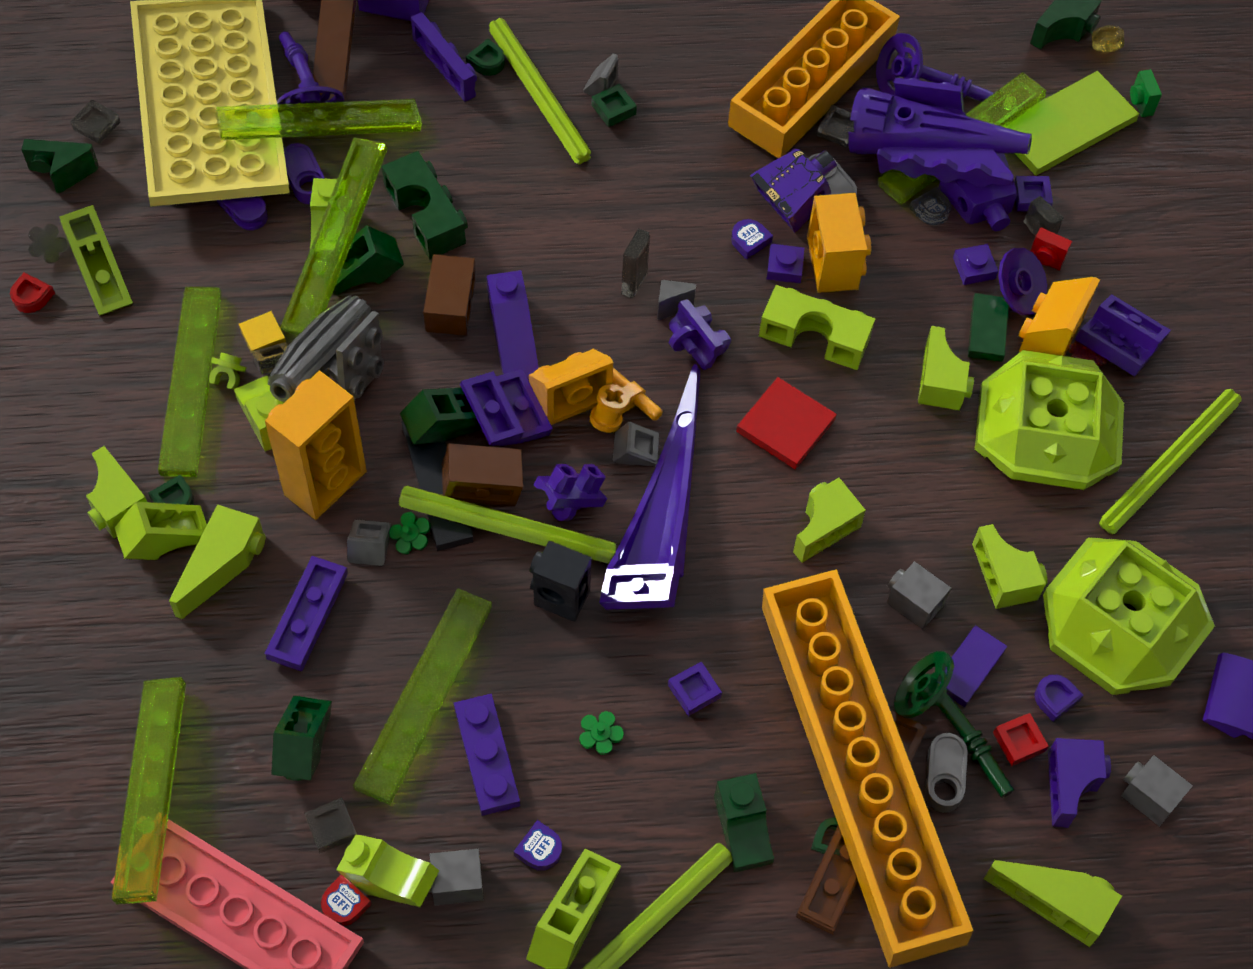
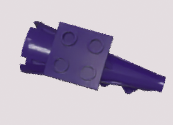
M895 78L896 96L870 88H863L858 91L850 118L851 121H854V132L849 131V149L854 154H877L880 173L891 169L900 170L910 178H917L927 174L933 175L944 183L962 179L967 180L978 188H983L990 184L1013 185L1014 175L996 153L1029 154L1032 134L967 117L964 113L962 86L947 82H926L916 78Z

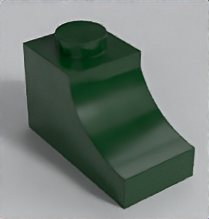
M1054 0L1036 22L1030 44L1041 50L1046 44L1058 39H1074L1079 42L1086 32L1092 33L1098 25L1101 16L1097 13L1101 0Z
M366 225L320 263L319 267L327 291L338 296L340 293L356 285L370 282L381 284L400 269L404 262L394 237Z
M301 696L292 697L273 733L271 775L284 776L292 781L312 779L320 762L323 738L331 716L332 701Z
M756 773L717 781L714 800L726 845L732 855L731 863L734 873L773 864L774 856L766 820L767 810Z

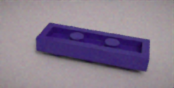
M422 12L412 16V35L416 44L464 102L476 97L475 82L477 81V75L473 67L469 63L465 64L462 61L454 44L451 42L447 43L435 22H430Z
M311 556L265 651L267 660L301 672L303 671L347 578V567Z
M492 693L454 702V709L481 816L520 807V799Z

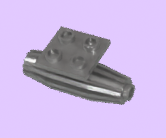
M350 295L319 314L288 345L268 377V385H270L272 395L279 401H287L295 393L296 388L302 381L311 379L320 370L328 377L332 376L338 382V385L353 395L354 400L360 398L372 380L380 376L384 366V360L381 357L380 343L382 340V330L380 329L379 313L371 312V308L366 304L365 300L359 299L358 296L351 297Z

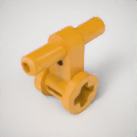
M613 368V384L604 385L599 389L596 398L598 405L591 411L590 422L599 431L611 433L620 428L623 420L622 414L634 406H637L653 421L661 417L663 410L645 395L646 390L635 381L630 382Z

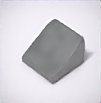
M612 54L594 70L584 87V93L594 96L613 87L618 78V55Z
M661 280L657 319L661 320L676 315L679 310L678 304L680 301L688 299L694 306L696 284Z
M632 422L626 423L615 432L613 462L642 466L657 465L659 433Z
M354 520L347 539L348 562L384 565L391 523Z

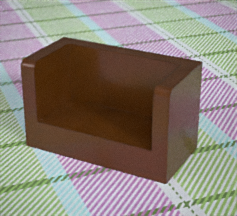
M433 254L423 311L425 331L467 336L476 282L475 258Z
M448 443L442 462L443 496L469 503L516 506L523 488L521 449Z

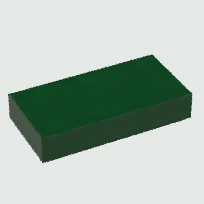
M974 294L968 357L1003 362L1009 307L1004 297Z

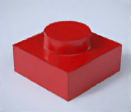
M1040 228L1030 251L1034 253L1042 265L1050 266L1060 271L1072 241L1044 228Z
M1030 713L995 727L993 731L1011 766L1045 753L1049 747Z

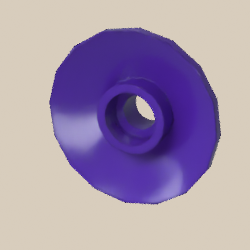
M1013 248L1004 254L1000 262L998 274L1000 290L1006 303L1013 311L1022 316L1033 315L1035 312L1032 309L1041 292L1047 294L1046 274L1041 262L1033 252L1026 248Z

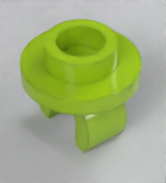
M221 352L219 359L214 357L211 359V363L218 364V366L211 371L209 382L218 385L221 375L227 373L229 376L227 388L236 389L240 383V376L237 370L246 372L247 367L240 365L242 358Z

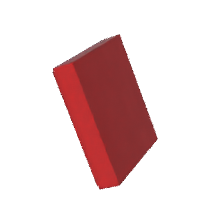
M777 377L737 425L736 432L796 470L834 423L837 414Z

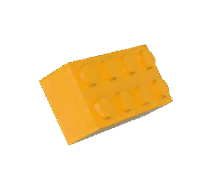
M319 370L311 379L302 381L296 388L295 393L287 401L276 405L270 411L265 424L284 496L314 520H317L367 472L354 397Z

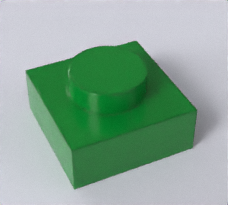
M1151 69L1139 71L1135 83L1130 89L1131 102L1137 106L1141 117L1153 116L1162 93Z

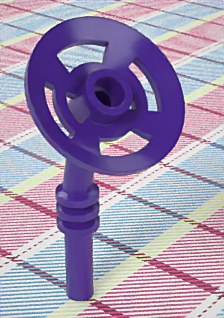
M282 32L279 35V41L285 49L286 58L296 68L301 83L298 85L299 88L282 95L277 100L278 110L291 116L307 117L326 114L340 108L344 104L343 93L333 88L319 86L314 81L308 65V54L302 45L296 43L290 33ZM330 94H334V97L328 100L330 98Z
M898 33L892 36L884 44L879 54L876 78L881 92L896 96L895 90L889 81L892 80L894 83L895 78L899 76L904 77V79L922 78L934 83L947 82L962 86L963 98L969 96L1000 110L1005 102V97L972 84L971 79L965 81V77L959 78V74L950 75L923 65L921 46L918 40L910 34ZM906 42L910 43L916 52L912 48L906 47ZM896 49L899 54L893 60L891 69H888L889 60Z

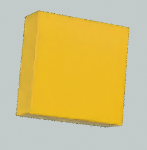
M272 311L239 323L240 331L253 357L286 344L285 337Z

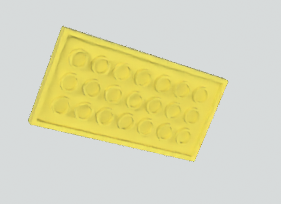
M262 0L130 1L150 207L288 194L289 183Z

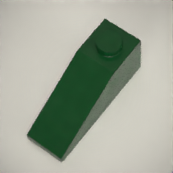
M461 387L422 389L400 412L413 444L447 441L482 430Z

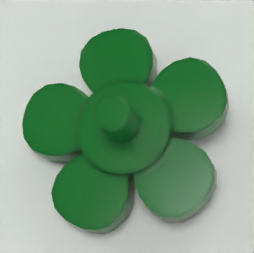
M412 512L404 513L400 520L403 527L395 524L389 531L390 537L397 541L396 550L402 554H408L413 547L416 550H423L428 544V539L423 534L430 531V522L423 517L417 520L416 515Z
M608 711L601 712L599 722L593 715H586L582 719L581 727L586 731L579 737L582 747L591 749L596 744L598 754L606 755L611 753L612 743L621 742L624 736L621 726H613L615 723L614 714Z

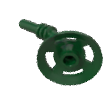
M936 651L925 656L912 667L901 682L894 701L896 712L904 718H913L922 714L931 706L937 705L963 738L966 746H968V754L972 753V761H978L999 796L1004 798L1010 795L1014 788L990 753L993 748L991 745L986 746L988 741L986 738H981L983 736L982 731H976L947 693V686L954 670L953 658L944 651ZM933 667H935V672H934V673H932V674H929V673L925 674V673L928 672L930 669H932ZM910 694H912L911 703L913 705L911 708L908 707Z

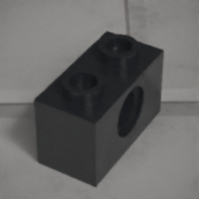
M548 541L543 553L538 551L535 554L529 570L533 574L530 589L534 593V605L575 622L591 589V557Z

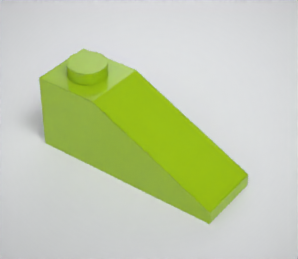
M91 205L59 216L62 228L99 316L132 305L133 302L94 206Z
M217 504L169 599L175 617L185 618L249 567L254 555L261 553L266 536L263 533L258 517Z
M584 849L536 925L526 960L545 969H569L620 871L621 865Z
M995 860L984 877V880L1088 947L1100 936L1122 898V895L1115 892L1114 887L1108 881L1097 876L1092 877L1083 872Z

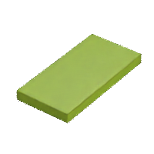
M1096 71L997 125L1032 134L1029 154H1015L1037 176L1136 122L1139 113Z

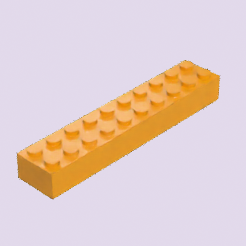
M837 569L763 589L762 610L888 967L891 968L966 946L974 930Z

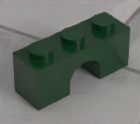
M416 151L381 166L384 187L398 210L413 205L425 207V209L412 214L414 236L429 260L433 258V254L441 255L466 244L465 229L468 228L466 217L460 209L456 211L452 205L451 194L445 185L440 186L438 183L436 171L430 161L425 162L419 151Z

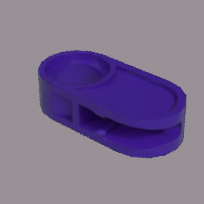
M300 143L290 144L284 148L288 182L295 197L304 204H310L312 191H304L301 189V186L306 182H313V178L324 179V175L308 146Z
M261 196L216 200L218 205L242 229L257 230L267 222L266 204Z

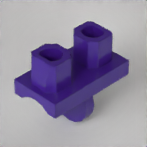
M688 299L680 301L677 314L668 324L673 333L669 340V345L674 351L686 349L703 370L711 368L717 356L727 351L731 338L725 330L714 332L710 328L712 316L705 305L694 307Z
M556 464L551 476H538L534 483L537 489H542L546 492L549 498L547 509L552 511L554 518L558 521L571 520L575 516L576 511L581 507H603L607 500V497L599 490L606 477L594 464H584L579 474L573 467L567 464Z

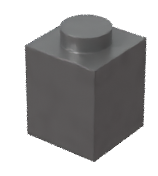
M914 561L906 571L899 569L890 580L888 587L891 589L887 604L923 630L944 606L951 587Z
M1153 755L1145 766L1137 762L1123 780L1129 785L1121 797L1160 827L1193 785Z
M479 848L430 853V863L439 870L429 890L433 894L434 905L483 901Z

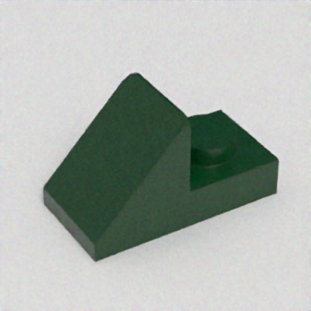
M24 139L21 148L29 171H37L39 173L50 172L56 193L65 191L98 170L99 164L92 144Z

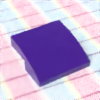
M1111 294L1098 307L1095 315L1080 329L1075 340L1135 377L1158 350L1171 330Z
M523 369L496 376L493 371L461 381L460 386L490 446L518 444L550 435L553 428Z
M1223 652L1218 654L1203 721L1233 738L1245 735L1253 740V660Z

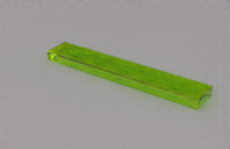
M1022 72L966 113L967 117L1006 127L1043 100L1046 96V89ZM891 169L878 178V186L902 205L937 178L927 174L917 178H910L900 170Z
M415 99L216 107V119L221 140L420 131L422 125Z
M353 138L280 326L285 332L299 335L319 314L326 310L388 150L383 143Z
M185 287L158 465L160 476H178L181 474L182 477H197L210 384L209 375L212 370L211 359L214 355L222 296L219 287Z
M457 588L353 785L354 790L388 805L392 803L492 609V602Z
M182 677L146 680L143 684L111 898L117 905L157 901L186 687Z

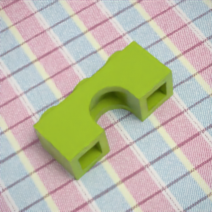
M775 285L761 318L759 337L792 347L795 338L800 333L816 331L825 336L828 341L824 359L858 370L871 338L875 318L869 317L860 311H852L834 305L825 299H817L802 294L793 288Z

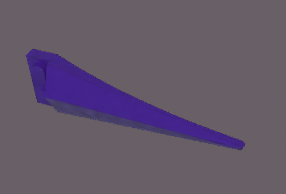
M696 364L691 369L672 427L645 493L606 569L599 601L605 610L674 607L679 578L684 575L700 383V369Z

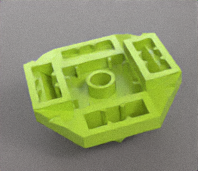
M1022 350L982 382L979 393L975 450L983 457H988L1010 479L1085 490L1106 476L1116 473L1122 464L1124 402L1094 360Z
M1087 538L1043 594L1045 615L1049 629L1050 650L1112 695L1129 693L1133 690H1147L1170 686L1215 627L1199 584L1137 541ZM1124 603L1132 605L1137 611L1129 610Z

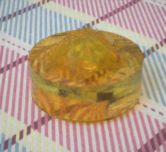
M1103 26L1092 33V47L1098 52L1117 51L1125 44L1124 30L1118 26Z

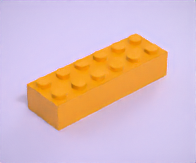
M831 0L731 99L728 126L777 158L784 156L878 60L884 44L892 36L896 35L900 16L874 0Z

